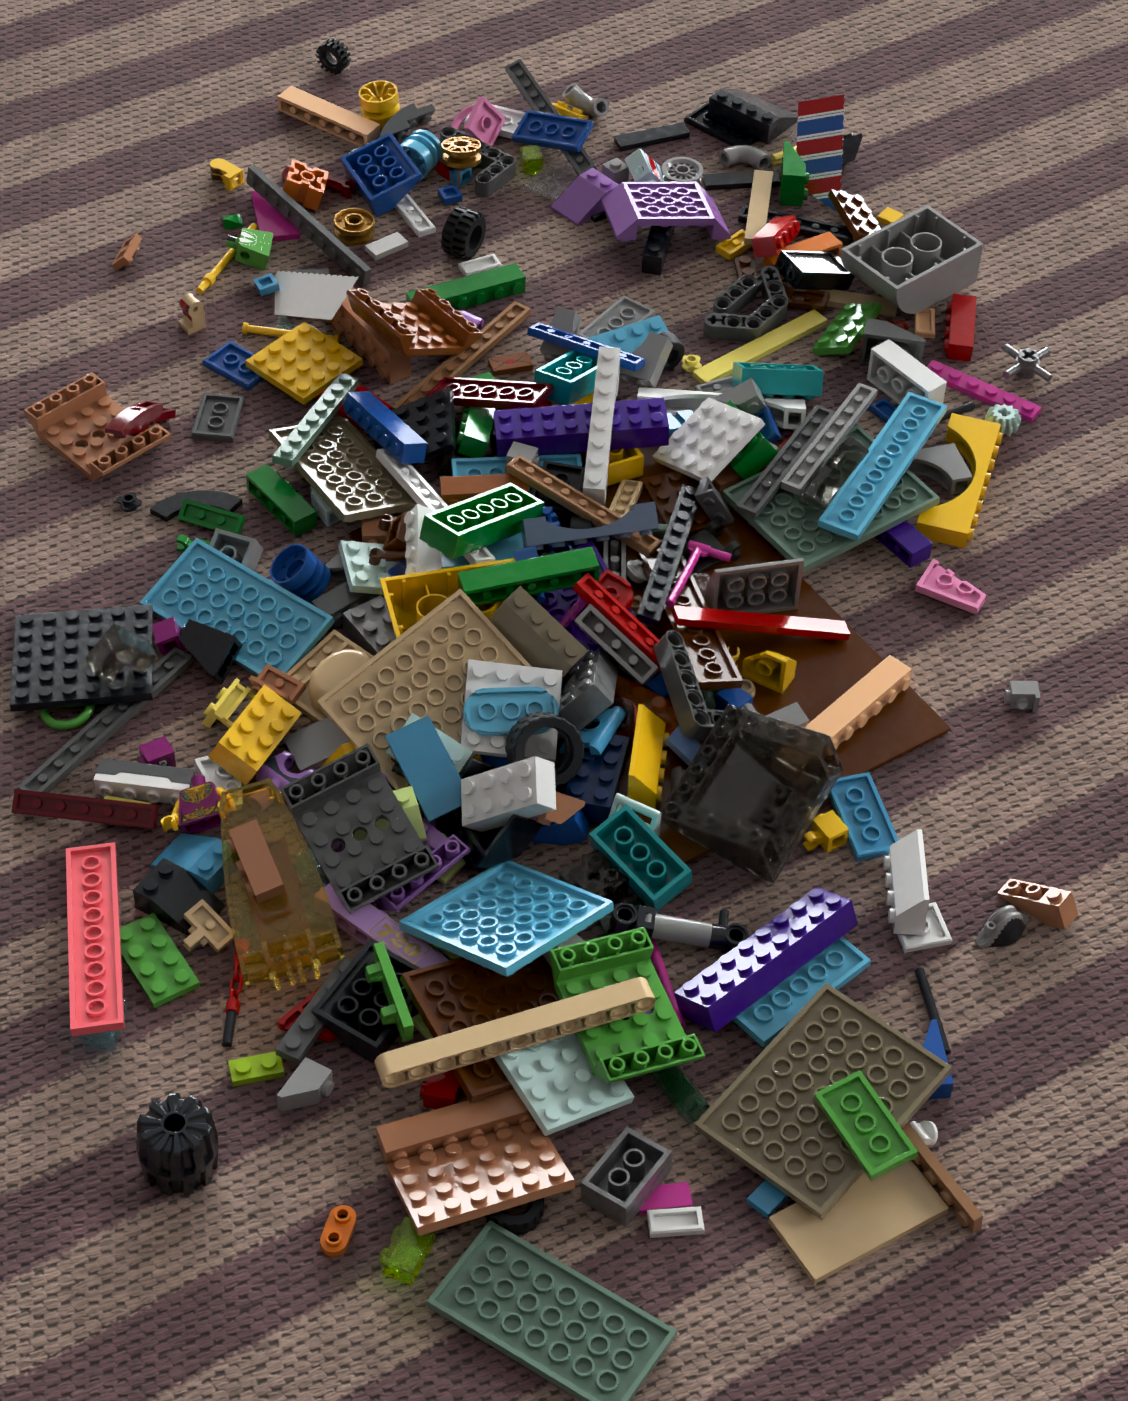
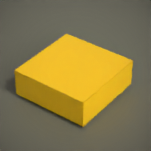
M887 207L877 216V221L884 225H889L903 218L904 214Z

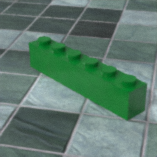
M514 263L421 289L431 288L435 290L441 299L448 301L453 309L459 310L525 292L526 276L518 265ZM416 290L406 292V302L412 301Z
M587 547L458 572V589H461L478 606L504 601L519 586L529 595L573 587L587 573L599 582L600 565L593 548Z

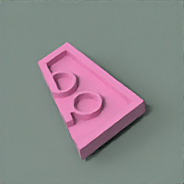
M933 558L916 584L915 591L977 615L985 602L986 594L969 582L956 578L953 571L950 569L945 570L939 566V561Z

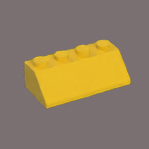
M638 704L627 797L655 809L656 800L661 801L663 786H658V784L664 781L665 768H661V764L666 765L667 751L663 750V747H668L664 741L669 737V733H665L666 723L643 704Z

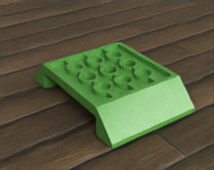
M645 927L550 950L554 988L560 1000L638 977H644L647 980L654 994L656 1004L651 1009L652 1013L650 1014L643 1012L630 1016L627 1020L620 1019L606 1023L603 1026H596L575 1033L593 1075L608 1084L705 1058L696 1035L686 1036L650 960L654 946Z

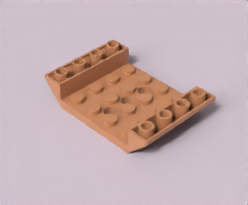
M92 372L24 409V413L38 437L92 481L103 477L171 437V434L158 423L136 436L127 435V438H114V434L105 433L107 425L124 408L106 395L105 382Z

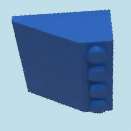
M391 132L340 157L346 175L349 179L355 181L356 189L376 217L393 209L423 177Z

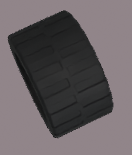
M540 711L527 714L512 726L509 735H507L505 752L508 763L511 764L525 759L526 743L535 731L544 727L554 728L561 733L564 739V753L560 762L555 766V787L561 784L564 785L576 775L582 766L584 742L581 739L580 732L576 730L572 723L553 713Z

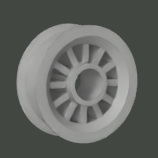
M689 157L668 159L662 165L664 182H698L701 185L700 177L703 174V166L695 159Z

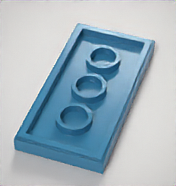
M429 715L385 736V740L408 785L413 787L417 802L428 823L462 807L461 777Z
M870 773L825 780L824 788L835 814L849 829L847 842L855 861L859 862L887 856L890 845L899 841Z

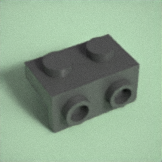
M709 477L701 479L695 493V498L711 521L717 519L722 526L733 523L735 518L729 511L730 508Z

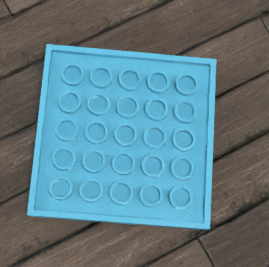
M509 860L489 868L399 921L400 930L434 944L501 975L509 976L544 953L549 952L560 943L567 941L573 935L586 929L597 920L602 919L614 910V905L611 900Z

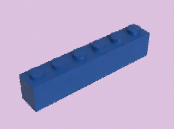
M370 391L347 392L346 400L343 404L344 412L400 464L424 463L427 448L425 440Z

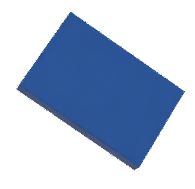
M232 341L227 342L202 361L204 367L248 391L264 380V378L246 367L245 360L253 356L254 353Z

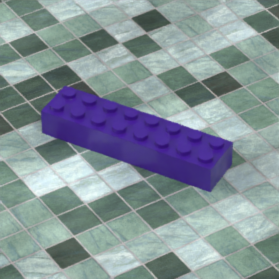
M664 398L615 401L610 450L669 446V423ZM593 403L493 411L497 457H506L514 441L538 448V455L587 452Z
M819 887L810 890L808 894L794 902L788 909L775 916L773 920L759 928L754 934L740 942L727 954L722 955L720 959L708 968L703 969L700 974L674 992L683 1018L708 1030L717 1032L856 927L858 922L852 900Z

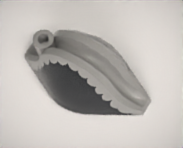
M1012 905L1002 907L987 918L975 943L980 948L1011 945L1020 939L1029 922V918L1024 913L1017 912L1016 908Z

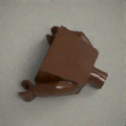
M406 512L395 518V520L389 514L382 516L378 528L382 531H388L383 550L386 552H382L379 548H373L369 554L370 565H379L381 559H386V562H402L406 564V524L404 523Z

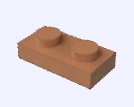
M136 233L127 239L111 266L116 270L123 266L125 268L128 267L133 261L132 256L140 249L138 245L142 237Z

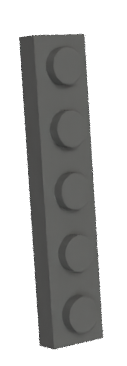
M342 956L276 1047L277 1056L297 1065L300 1064L326 1027L311 1013V1010L352 960Z

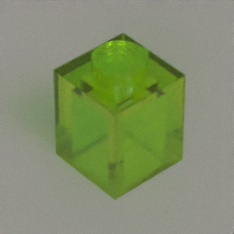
M538 145L520 147V164L524 175L543 173V156Z

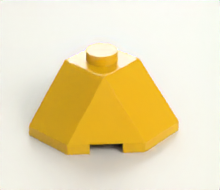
M765 651L746 657L743 660L741 676L783 694L795 677L797 661L777 652Z

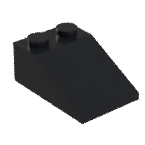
M165 858L133 889L135 908L148 915L155 913L159 921L187 936L190 935L188 930L192 926L183 918L184 914L201 899L218 915L225 908V904L189 872Z

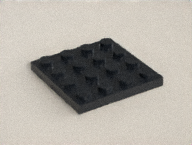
M450 387L391 410L427 442L424 462L456 449L454 393ZM375 441L376 451L377 449H384L377 441ZM411 463L412 466H415V465H417V464H420V463Z

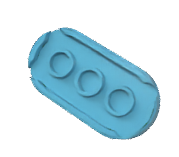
M541 687L482 688L476 690L467 698L463 707V718L468 728L481 736H507L512 726L520 718L540 711L550 712L558 716L559 706L554 696H551L547 690ZM550 727L541 728L532 735L545 733Z

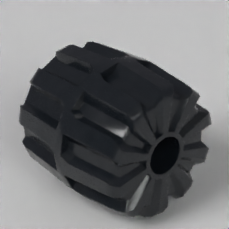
M170 1093L167 1099L162 1102L158 1099L149 1103V1111L146 1114H140L137 1120L136 1152L145 1180L151 1187L158 1186L161 1193L171 1196L172 1193H183L184 1196L194 1194V1189L201 1185L206 1186L212 1180V1169H217L219 1142L210 1110L203 1107L202 1101L191 1095L186 1099H182L179 1093Z

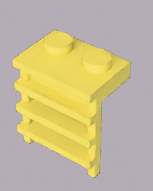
M237 678L228 689L223 687L216 696L218 702L216 704L211 702L204 711L206 718L202 724L210 728L218 719L230 728L233 722L229 720V717L243 699L247 697L252 701L255 697L250 692L251 689L248 686L247 688L243 687Z

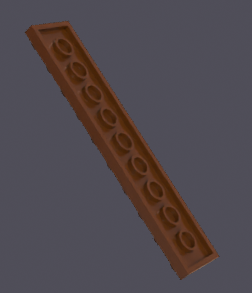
M660 548L649 558L637 551L636 557L643 562L641 566L647 581H649ZM683 554L677 566L667 599L687 563ZM691 573L675 606L708 608ZM665 604L662 611L663 617L669 630L677 631L683 637L700 689L742 688L743 679L719 629L677 626L672 614L673 607L668 608Z

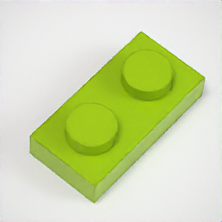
M276 1051L228 1060L233 1087L285 1077L282 1059L276 1055Z

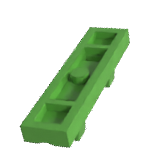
M384 942L374 943V964L366 966L365 976L368 983L381 981L390 1005L380 1009L382 1024L396 1023L402 1041L413 1040L414 1024Z

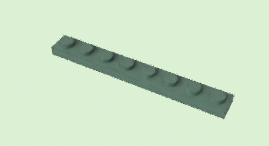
M339 374L272 455V463L293 468L342 407L346 400L347 392H354L359 386V378L348 374Z

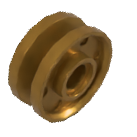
M452 137L444 140L441 144L443 152L441 161L448 167L459 169L471 168L481 162V155L479 153L481 143L474 138Z
M360 208L341 210L334 217V236L347 246L367 244L375 235L374 216L369 211Z

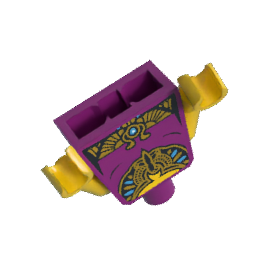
M195 775L191 777L192 787L180 791L179 800L176 802L171 815L161 819L164 832H167L170 828L177 831L179 825L186 834L193 835L231 823L228 811H236L234 798L222 787H216L211 781L206 782L205 776Z

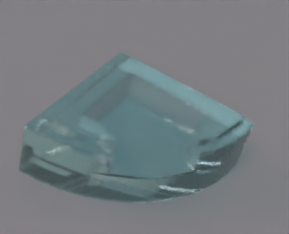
M279 316L275 328L292 330L295 326L288 321V318Z

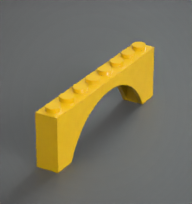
M954 413L951 414L945 441L949 444L954 443L958 451L965 457L972 470L973 481L960 496L919 514L916 529L930 541L966 548L968 541L972 542L975 529L971 528H976L979 515H976V513L980 514L983 501H980V499H985L987 487H984V485L988 486L991 478V473H988V471L993 472L995 460L992 458H997L999 446L996 445H1001L1003 433L1000 432V423Z

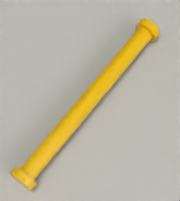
M246 322L242 326L243 335L251 333L282 337L291 331L253 326ZM335 334L334 336L327 335L334 341L340 342V334Z

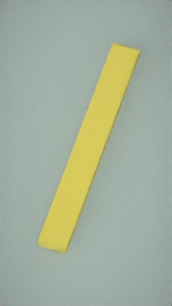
M812 310L694 370L692 377L701 384L724 378L733 373V362L754 363L827 325L828 319L816 310Z

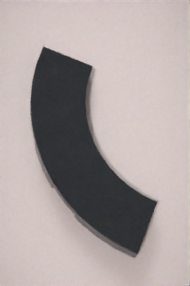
M188 491L159 501L150 508V514L168 522L179 515L184 498L234 512L242 505V499L220 491Z

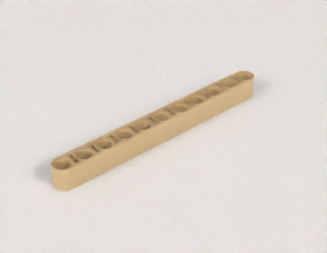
M638 977L394 1049L377 1056L374 1064L382 1085L386 1088L397 1087L646 1012L655 1006L656 999L647 980L644 977Z

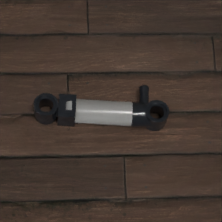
M620 903L614 907L609 923V929L613 934L645 927L650 940L655 938L721 950L723 954H727L740 942L749 937V932L743 925L739 923L728 925L729 911L727 909L719 911V922L717 925L656 914V908L639 905L638 910H636L631 904Z

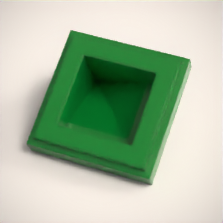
M240 213L221 216L224 230L244 227Z

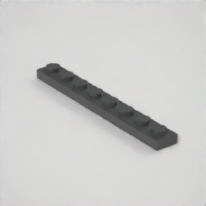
M816 405L736 505V512L756 520L780 489L783 478L831 419L835 411L820 405Z

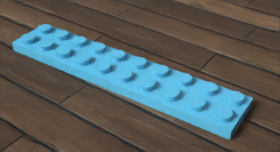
M908 392L819 518L818 527L858 542L945 415L947 405Z

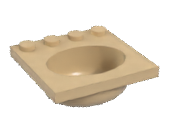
M333 630L286 673L305 683L306 686L305 691L293 706L314 722L327 718L326 714L316 704L317 700L371 659L373 655L336 630Z

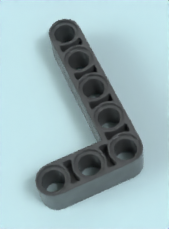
M444 127L440 130L441 144L444 140L452 137L474 138L453 127ZM480 141L481 150L479 153L481 155V162L477 167L483 169V171L475 176V194L485 198L491 196L515 177L516 159Z
M667 631L655 644L654 651L680 730L684 736L693 740L722 741L724 735L730 734L748 724L747 718L740 712L707 709L683 637L677 631Z

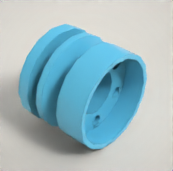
M415 130L401 143L403 150L421 172L423 177L420 180L441 160L443 154L441 143L433 133L427 130Z

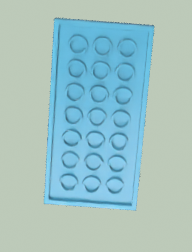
M198 538L189 545L139 602L140 605H153L154 615L162 620L173 616L181 629L191 619L236 636L243 646L234 663L256 676L261 673L267 664L287 673L312 650L335 622L331 615Z

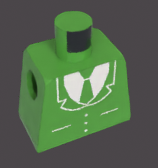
M243 228L240 238L228 235L225 247L237 249L236 261L259 270H265L274 233Z

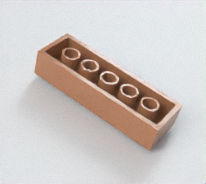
M346 296L333 319L326 321L329 324L332 323L337 333L342 334L346 338L347 343L357 349L358 354L368 361L371 368L374 367L378 371L382 379H386L392 384L411 376V356L402 354L354 313Z

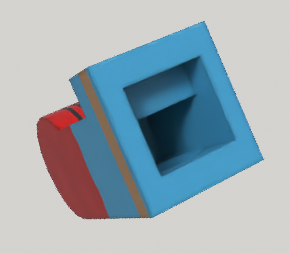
M442 161L437 163L435 167L437 174L459 187L472 180V167L464 169L451 168L444 165Z

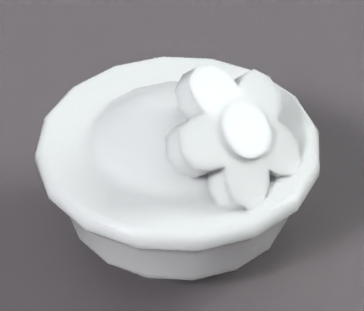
M631 560L627 562L626 575L636 583L647 581L641 566L643 562Z

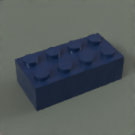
M614 734L601 755H591L590 749L584 748L582 766L567 783L564 794L585 801V805L581 810L589 823L600 825L609 817L614 798L619 792L627 763L630 737Z

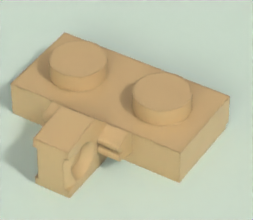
M203 899L184 914L183 918L192 926L188 930L190 935L183 940V946L189 952L199 944L203 947L209 944L218 953L237 936Z

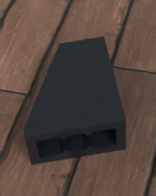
M191 619L183 626L179 637L184 646L219 684L224 682L243 646L236 636Z

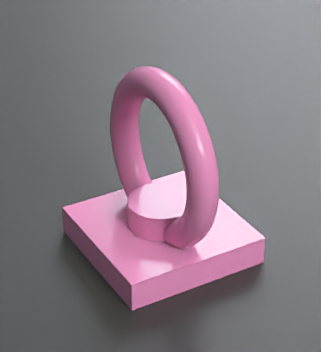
M484 96L478 97L475 104L467 106L455 117L451 127L458 130L462 120L469 115L463 129L468 132V135L493 147L506 118Z

